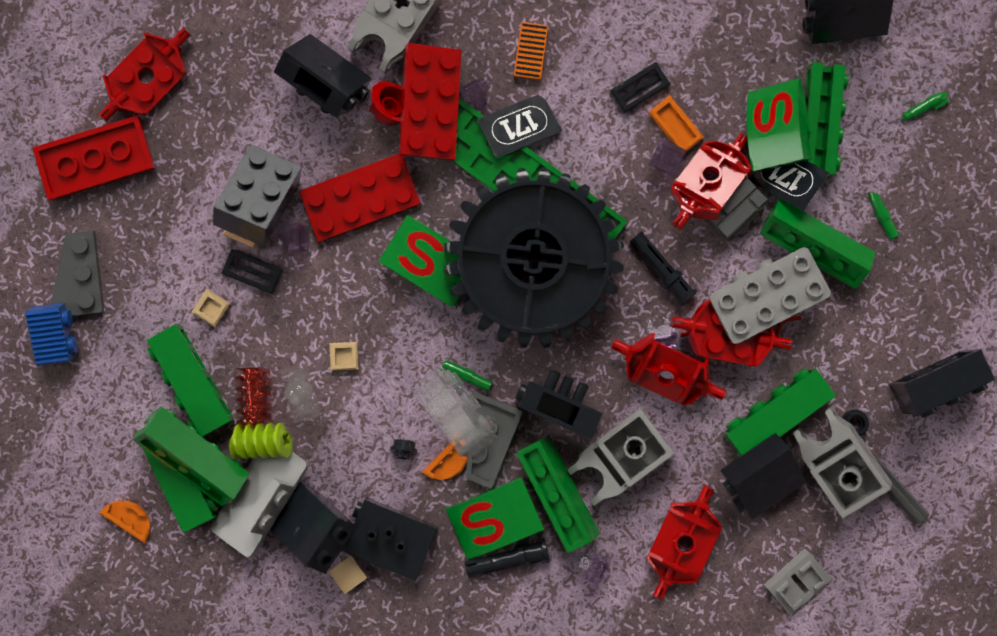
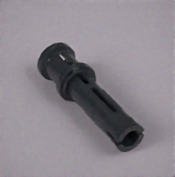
M643 231L629 241L663 281L661 283L663 289H668L676 298L679 307L698 292L696 288L692 289L685 281L681 270L677 269L675 271L649 241Z
M541 538L540 542L528 545L518 544V546H515V549L467 560L465 561V566H467L466 571L470 579L511 567L520 566V568L525 569L528 568L529 564L541 561L549 563L551 561L545 538Z

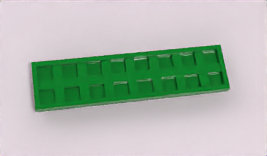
M459 98L455 160L452 161L493 192L497 190L496 175L503 174L510 184L516 183V175L519 168H524L527 171L530 181L537 180L541 168H547L550 174V182L557 183L563 173L526 146L496 158L476 120L484 115ZM571 180L569 189L575 192L580 185ZM590 193L586 199L589 204L599 200ZM607 205L599 215L602 221L615 219L618 223L617 227L608 233L609 239H615L628 222Z

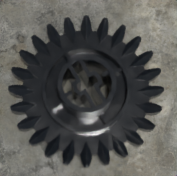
M519 168L516 175V183L510 184L503 174H498L495 178L497 188L495 192L492 193L483 185L476 187L477 196L481 201L478 206L468 201H463L460 204L461 210L468 217L467 222L456 220L451 221L449 224V228L461 236L460 241L447 242L443 248L445 252L458 256V261L444 267V274L460 275L461 281L456 283L449 292L451 296L468 294L470 299L463 306L461 313L463 316L473 314L478 310L483 313L478 324L480 332L488 329L494 322L498 324L497 340L500 343H503L510 336L512 330L518 332L520 348L528 346L532 333H538L539 341L543 348L550 347L552 331L555 330L559 332L565 342H569L573 338L571 324L576 322L584 330H590L592 322L587 312L591 309L596 313L606 314L608 307L600 298V295L602 293L609 295L618 293V286L608 279L609 274H617L624 271L623 264L611 259L612 253L623 249V242L608 238V233L614 230L618 223L615 219L601 220L599 215L606 207V203L604 200H598L589 204L586 201L590 192V187L587 184L580 186L575 192L570 190L571 176L567 173H564L557 183L550 182L549 170L541 168L537 180L530 181L527 171L524 168ZM524 234H533V239L527 241L525 246L511 245L516 238ZM539 235L551 241L556 250L545 249V243L538 240ZM531 249L538 250L537 257L559 259V264L539 262L536 265V269L528 268L529 261L507 258L506 253L528 255ZM509 267L522 268V274L529 276L527 283L517 279ZM542 271L556 272L551 280L543 284L533 285L534 277L540 275Z

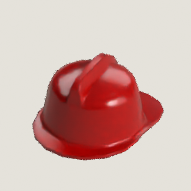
M381 81L372 87V103L369 106V112L373 113L380 123L387 126H395L401 123L403 86Z

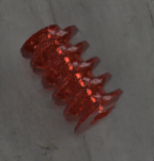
M263 367L235 368L243 371L242 374L235 376V380L243 382V385L236 387L235 391L244 394V396L236 399L237 403L244 405V407L236 410L237 414L244 416L243 419L236 421V424L265 423L264 420L272 417V414L264 412V409L271 407L272 403L263 400V398L271 395L270 391L263 389V387L271 384L270 380L263 378L264 375L270 373V370Z

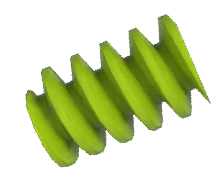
M259 423L256 426L253 424H247L246 426L237 424L230 439L229 451L233 459H249L250 457L252 459L260 457L288 458L293 451V440L291 434L286 430L284 423H278L276 427L273 423H268L266 426L263 423Z

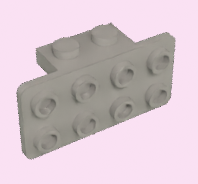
M801 248L775 262H772L771 258L759 263L756 265L757 271L749 275L747 271L737 274L731 278L733 283L710 294L709 300H711V305L730 341L733 344H738L830 297L831 291L810 251L807 248Z
M293 451L288 458L260 457L252 459L246 469L250 474L235 499L223 506L211 525V531L245 557H253L309 467L308 462Z

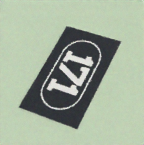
M539 94L476 119L496 158L562 131L549 104Z
M808 161L763 172L751 171V176L748 179L751 183L804 211L829 175V172Z

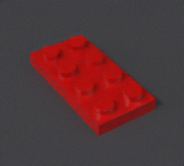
M413 43L405 45L399 156L455 160L462 50Z
M138 115L32 147L47 200L49 201L61 199L156 169L142 121Z
M399 154L299 191L319 243L421 205L404 157L399 156Z

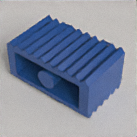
M65 303L34 306L25 312L36 366L70 362L76 356L78 342L75 336H71L70 326L73 324L72 313L70 310H66Z

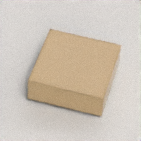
M206 289L192 310V313L216 327L231 304Z
M358 342L330 343L331 371L359 369Z
M350 555L329 571L344 594L368 578L353 555Z

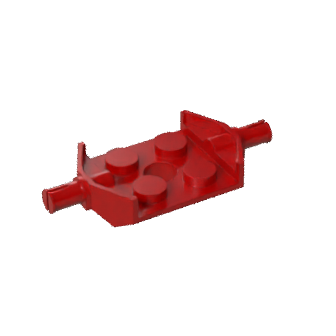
M182 28L169 40L144 33L145 38L108 76L103 75V80L111 100L98 114L106 122L118 110L120 112L124 110L136 115L146 116L187 74L180 47L191 37L190 33ZM150 69L154 72V79L150 83H142L140 74L142 71Z
M740 133L733 144L730 142L726 144L716 140L705 142L671 186V195L681 211L672 222L674 228L678 227V230H682L691 218L719 219V212L746 176H751V166L746 156L741 152L748 142L746 134L744 136V133ZM708 172H714L719 177L716 180L708 181L703 176Z
M705 300L691 318L685 319L673 316L671 319L673 321L671 328L683 329L689 334L690 345L696 356L758 367L771 349L779 348L790 351L792 347L791 345H786L792 344V339L776 337L772 326L738 344L726 341L722 336L724 328L711 305V300Z
M655 333L649 334L634 343V345H628L616 338L613 341L610 349L625 355L626 375L629 381L682 406L692 405L700 397H705L706 394L720 401L723 400L727 390L710 382L708 358L702 363L654 340ZM660 372H670L674 377L666 379L660 375Z
M703 485L701 493L695 501L670 503L669 511L648 555L645 557L660 576V581L652 594L653 596L664 600L669 586L673 584L697 583L722 529L721 524L709 510L708 505L715 489ZM682 536H689L692 539V547L687 551H681L678 548L677 543Z

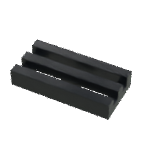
M654 62L609 92L614 97L623 114L671 84L657 62ZM652 71L656 72L657 75L625 95H619L618 92ZM661 80L662 84L628 105L625 104L624 101L656 81Z
M231 248L221 274L274 294L283 269ZM237 256L272 270L275 273L272 277L233 260ZM233 266L271 283L269 287L230 272V267Z

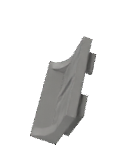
M804 548L768 580L764 586L789 615L792 616L832 579L811 553ZM795 574L808 590L803 592L791 576Z

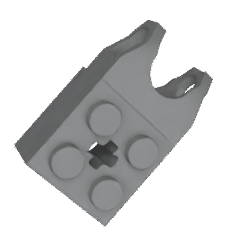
M369 0L356 20L354 34L347 47L348 51L354 54L359 48L372 40L382 42L386 50L379 68L381 72L386 74L392 65L405 57V45L407 43L414 44L441 0ZM399 2H407L408 7L402 6L398 9Z
M830 407L825 411L832 429V436L828 440H814L804 433L800 427L795 429L793 434L800 445L802 458L811 470V474L840 516L844 518L891 490L892 481L852 424L841 418ZM847 472L855 473L857 481L854 482L852 478L847 480L845 478Z
M640 408L586 448L577 463L567 471L572 475L577 470L593 467L602 473L604 477L603 487L590 500L593 506H595L603 499L618 496L675 453ZM634 439L635 442L639 440L643 444L640 447L642 451L640 454L637 455L636 452L631 454L628 451L631 446L630 440Z

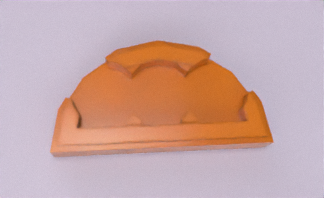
M460 433L422 473L429 478L439 480L450 479L459 474L468 459V445L463 435Z
M118 500L106 505L99 512L100 515L143 543H147L151 533V522L147 512L139 504L129 500Z

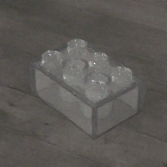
M437 367L412 386L411 389L460 456L473 458L498 438L494 432L497 427L488 416L485 417L479 412L478 408L481 406L472 394L468 395L464 392L462 386L465 384L456 372L452 373L449 369L444 370Z

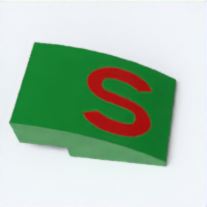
M801 78L748 92L746 114L747 138L752 172H763L812 160L808 133H811Z
M406 215L378 262L452 308L460 297L451 296L449 292L456 283L461 281L460 275L444 274V267L458 261L457 255L443 250L444 244L451 241L411 216Z
M521 476L446 508L467 560L544 530Z

